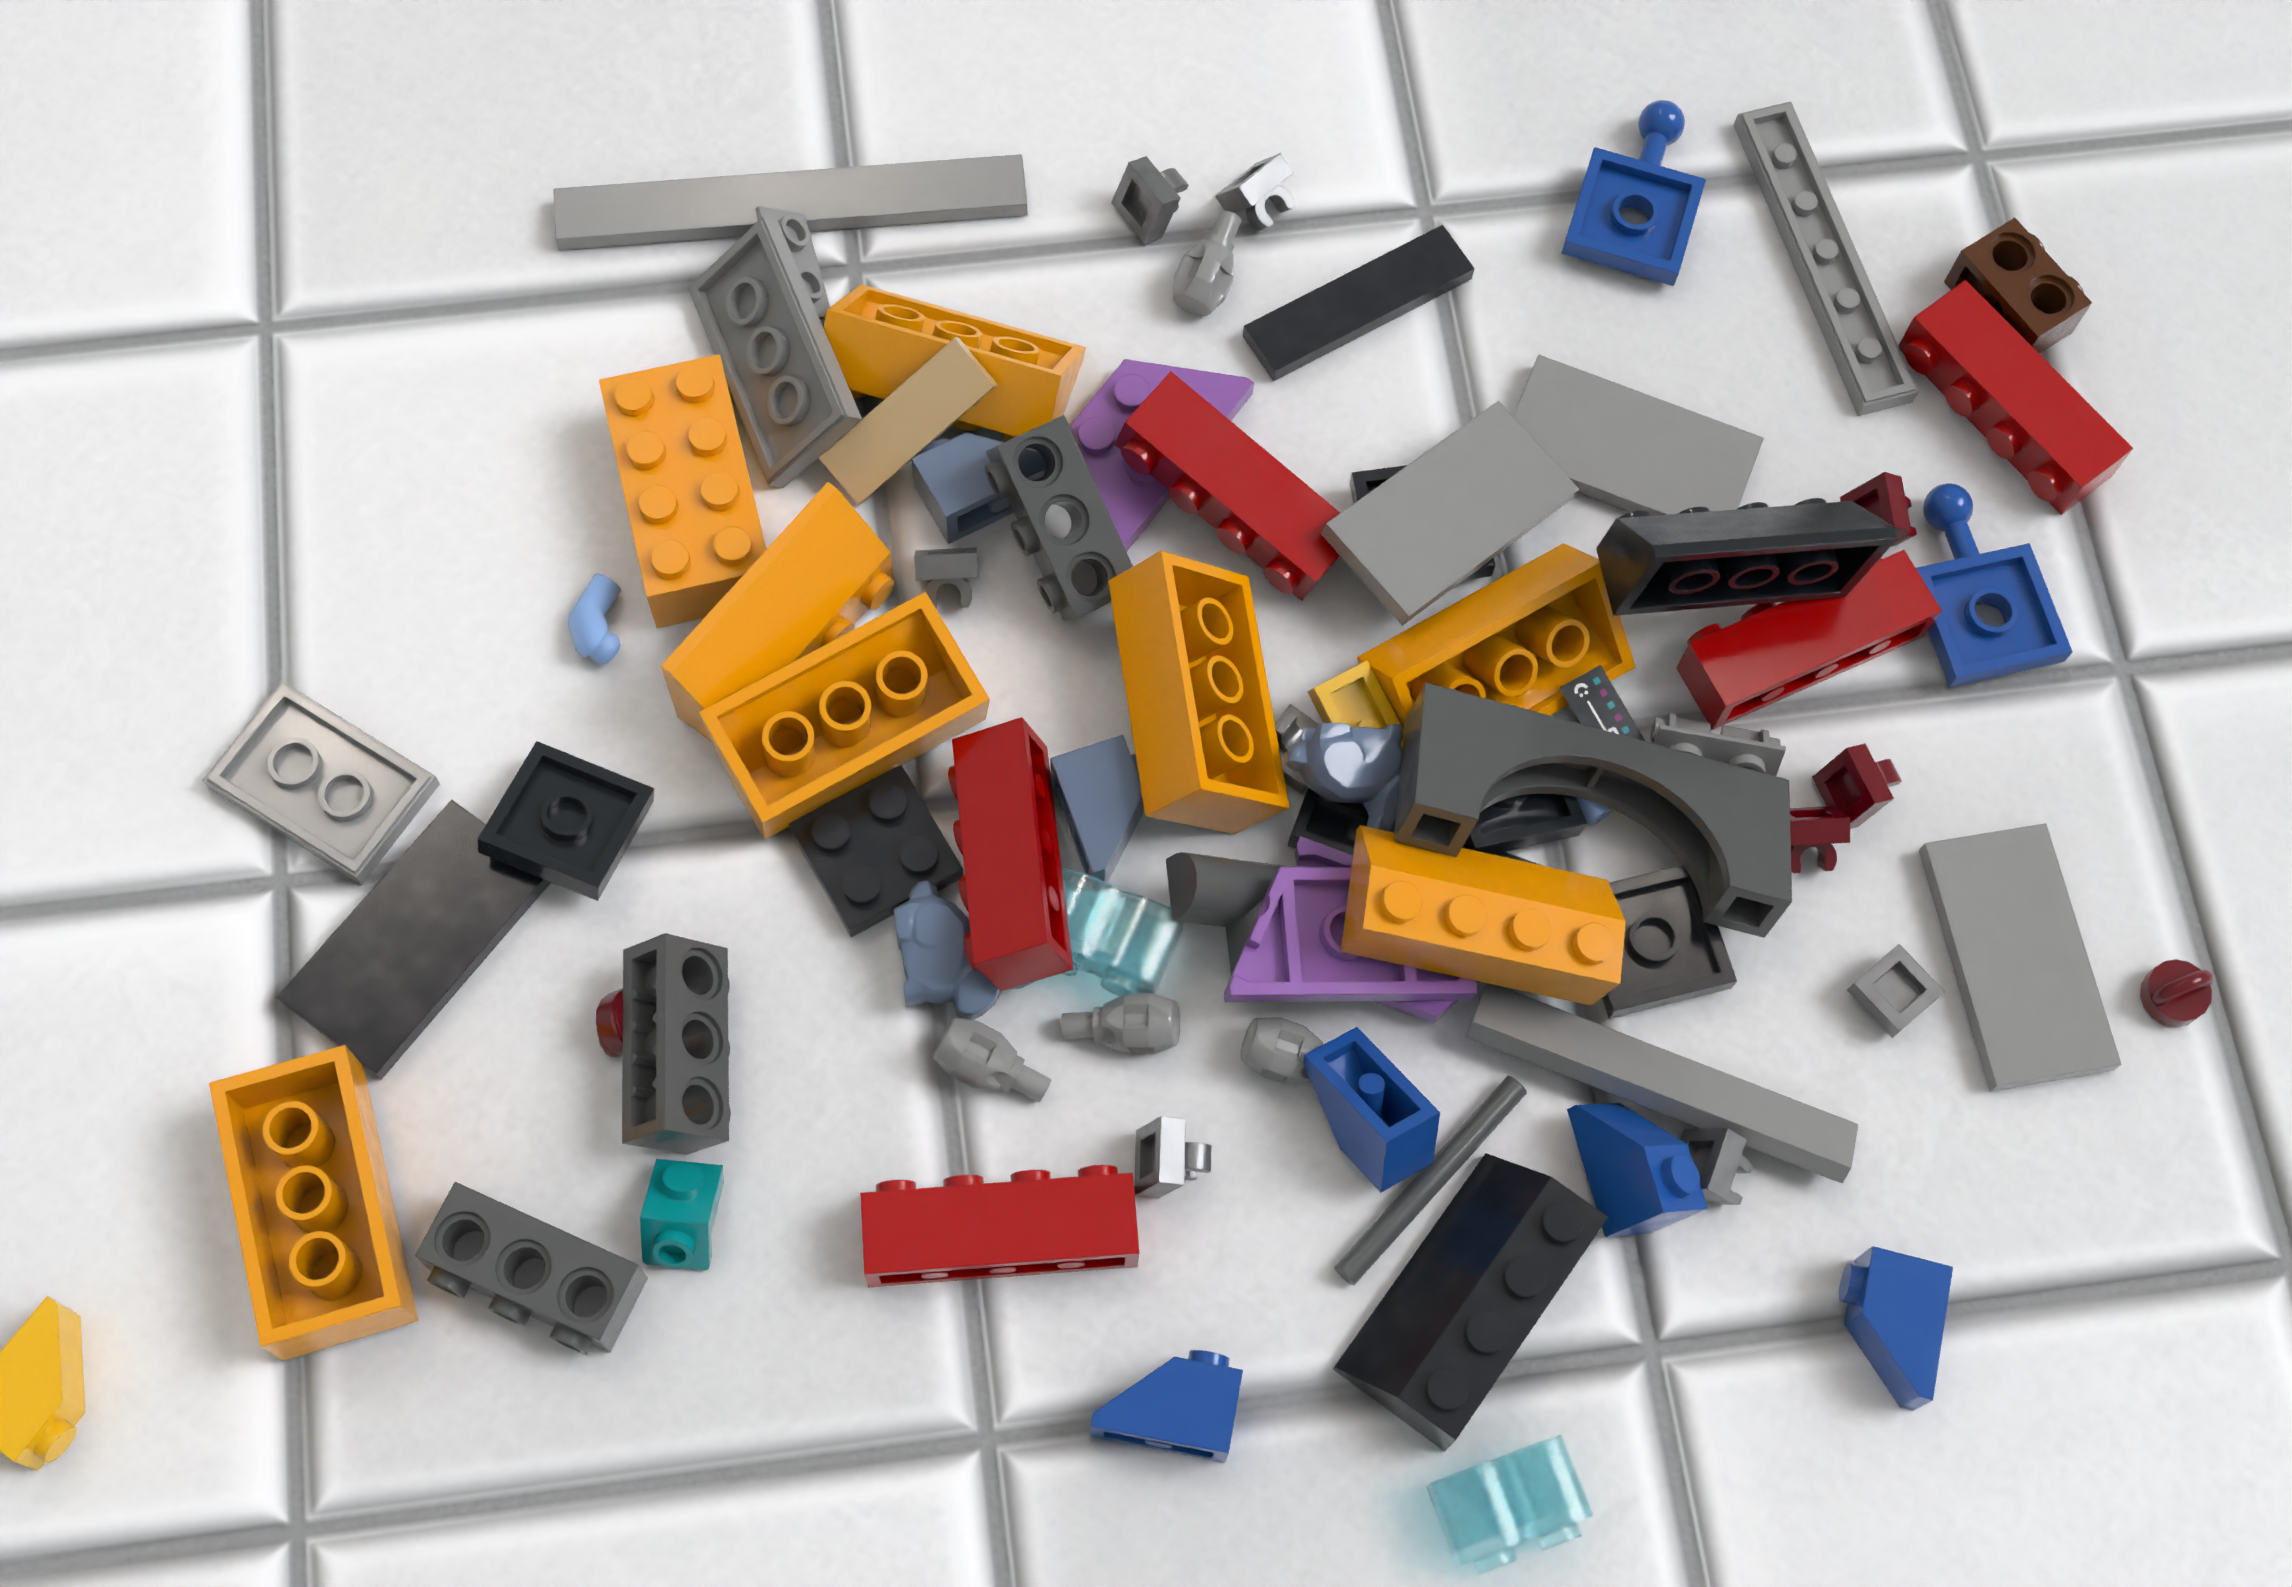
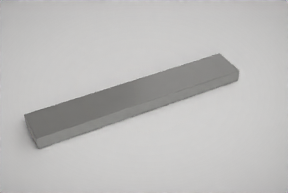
M1792 102L1739 113L1733 126L1857 416L1913 403L1919 392Z
M1485 983L1466 1035L1467 1038L1700 1129L1729 1128L1747 1140L1745 1146L1831 1180L1843 1183L1851 1170L1858 1130L1857 1123L1502 986Z

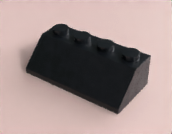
M1811 498L1790 506L1768 507L1766 503L1755 502L1743 505L1736 510L1710 511L1707 507H1692L1678 514L1652 516L1647 511H1635L1616 518L1597 546L1596 551L1613 616L1846 597L1898 537L1894 526L1853 501L1826 503L1822 498Z
M1485 1153L1336 1363L1333 1370L1445 1452L1465 1428L1604 1225L1608 1216L1553 1177Z

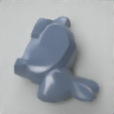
M1318 723L1316 728H1304L1300 741L1293 744L1284 754V763L1293 771H1300L1307 787L1327 802L1363 804L1369 815L1367 827L1395 833L1400 767L1403 756L1401 748L1403 738L1402 725L1390 724L1386 728L1350 727L1349 723Z
M930 881L918 882L909 894V901L894 908L898 948L902 953L906 982L904 983L905 1005L910 1007L925 1002L943 1004L953 1001L956 1014L960 1019L974 1020L983 1016L996 1004L1002 991L981 971H975L967 959L964 948V936L970 932L969 918L955 903L938 897L937 887ZM1034 982L1016 986L1010 989H1020Z

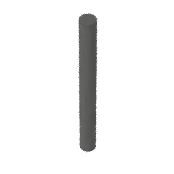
M1506 1076L1434 1156L1433 1163L1421 1170L1336 1264L1334 1269L1346 1282L1354 1286L1522 1100L1527 1091L1519 1081L1511 1076Z

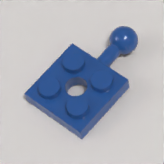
M1667 100L1654 101L1641 112L1638 128L1644 143L1639 160L1594 147L1561 254L1667 285H1675L1706 182L1705 178L1661 166L1666 147L1680 138L1685 127L1683 112L1675 103ZM1625 208L1638 209L1647 216L1648 222L1640 225L1628 223L1621 217L1619 211Z
M1952 483L1941 484L1933 488L1927 494L1923 503L1924 517L1933 528L1945 532L1954 560L1917 567L1916 569L1942 610L1928 633L1949 688L2065 662L2073 651L2030 543L1980 554L1967 524L1973 513V501L1970 494L1963 487ZM1985 603L1996 607L2003 615L2004 625L1993 627L1983 623L1976 614L1975 605Z

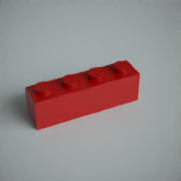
M1966 280L1917 314L1898 345L1911 368L1925 375L1946 397L1949 406L1957 414L1966 417L1987 439L1990 448L2001 458L2007 459L2029 482L2032 491L2040 499L2049 502L2061 515L2110 479L2134 449Z
M1172 371L1167 374L1125 421L1114 445L1121 450V455L1126 463L1140 474H1150L1166 487L1170 498L1180 509L1191 515L1198 514L1215 528L1217 537L1228 549L1237 554L1245 553L1263 569L1265 578L1279 591L1286 594L1292 593L1302 601L1340 557L1336 550L1320 534L1326 523L1339 515L1340 512Z
M1902 550L1884 559L1880 558L1846 597L1789 601L1778 605L1775 603L1757 604L1741 616V621L1722 628L1719 623H1714L1700 629L1687 640L1688 646L1676 669L1706 721L1710 723V728L1714 730L1924 637L1942 610L1905 550Z
M1023 717L952 739L954 765L948 769V779L951 790L958 801L959 820L954 821L953 833L964 861L965 875L959 878L958 886L961 900L969 913L970 932L964 936V948L971 967L975 971H981L1000 991L1073 970L1047 746Z
M1092 1165L1080 1168L1077 1171L1078 1177L1051 1179V1173L1046 1170H1025L1011 1174V1182L984 1184L983 1177L979 1175L952 1176L943 1180V1187L916 1189V1182L911 1180L880 1182L875 1185L876 1192L860 1193L864 1275L868 1288L1138 1267L1140 1252L1133 1173L1118 1174V1168L1113 1165Z

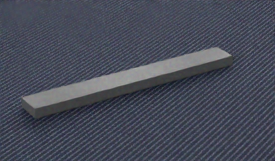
M1022 154L553 189L555 240L558 250L742 237L758 222L755 211L758 205L805 214L809 232L1028 215Z

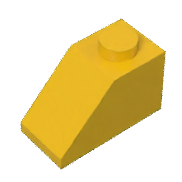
M49 1296L45 1297L0 1351V1452L13 1462L37 1471L45 1462L50 1463L65 1452L75 1438L77 1429L74 1426L86 1413L81 1316Z

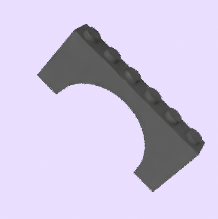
M1427 682L1424 683L1404 723L1403 756L1400 767L1394 841L1457 857L1476 825L1480 812L1487 807L1507 798L1526 794L1568 795L1586 799L1616 810L1639 823L1659 838L1680 860L1695 884L1700 897L1703 921L1705 923L1765 938L1792 903L1789 780L1753 769H1746L1705 758L1697 754L1642 741L1634 737H1627L1574 721L1523 709L1515 705L1460 692L1452 688H1445Z

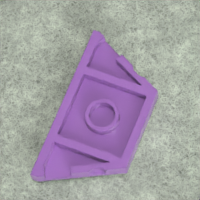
M1124 359L1069 426L1126 552L1166 504L1170 496L1168 489L1150 474L1143 475L1132 469L1123 459L1121 450L1114 445L1125 421L1170 371L1230 421H1232L1252 396L1254 382L1241 376Z
M1280 867L1273 875L1224 991L1225 1002L1470 1000L1477 994V985L1474 980L1341 952L1352 867Z

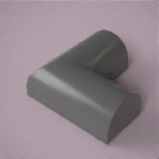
M1186 852L1173 854L1166 859L1172 921L1226 927L1232 975L1273 875L1280 867L1286 866Z

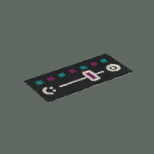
M1601 665L1560 687L1580 724L1645 741Z

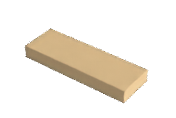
M959 337L953 338L819 457V460L857 505H860L912 461L911 458L917 456L930 443L936 440L998 384Z

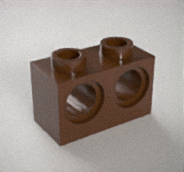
M2015 217L1961 250L1944 280V283L1950 290L1966 280L2039 354L2072 334L2092 304L2084 294L2080 284L2060 268L2045 251L2042 242L2035 235L2029 233Z

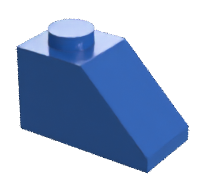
M1358 1027L1304 1055L1303 1064L1340 1150L1380 1193L1433 1163L1440 1112Z
M1621 1103L1575 1105L1567 1109L1596 1208L1608 1216V1219L1602 1226L1605 1237L1649 1234L1708 1209L1700 1186V1175L1696 1165L1693 1163L1688 1144Z
M1872 1246L1857 1257L1854 1263L1848 1262L1842 1273L1839 1286V1301L1847 1303L1844 1325L1899 1407L1913 1411L1933 1401L1953 1266Z
M1190 1350L1188 1359L1173 1357L1093 1412L1090 1437L1225 1463L1231 1444L1243 1370L1229 1367V1357L1209 1351Z

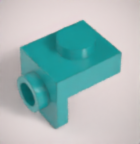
M656 1159L640 1215L643 1263L673 1269H709L712 1259L711 1232L724 1184L723 1165Z

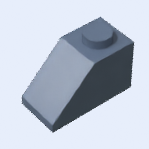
M966 432L951 440H936L923 449L919 455L911 458L914 487L948 544L1014 513L1007 497L1000 500L995 495L984 468L985 465L991 463L986 451L1004 442ZM1024 448L1018 459L1019 469L1027 479L1040 481L1045 473L1044 458L1038 451Z
M1124 735L1050 758L1051 783L1092 894L1105 890L1143 815L1144 805L1140 790L1136 754H1130Z

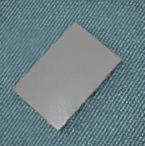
M284 681L275 689L202 780L209 789L361 885L440 785L435 775Z

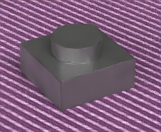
M1900 944L1894 947L1847 989L1891 1038L1895 1037L1945 992Z

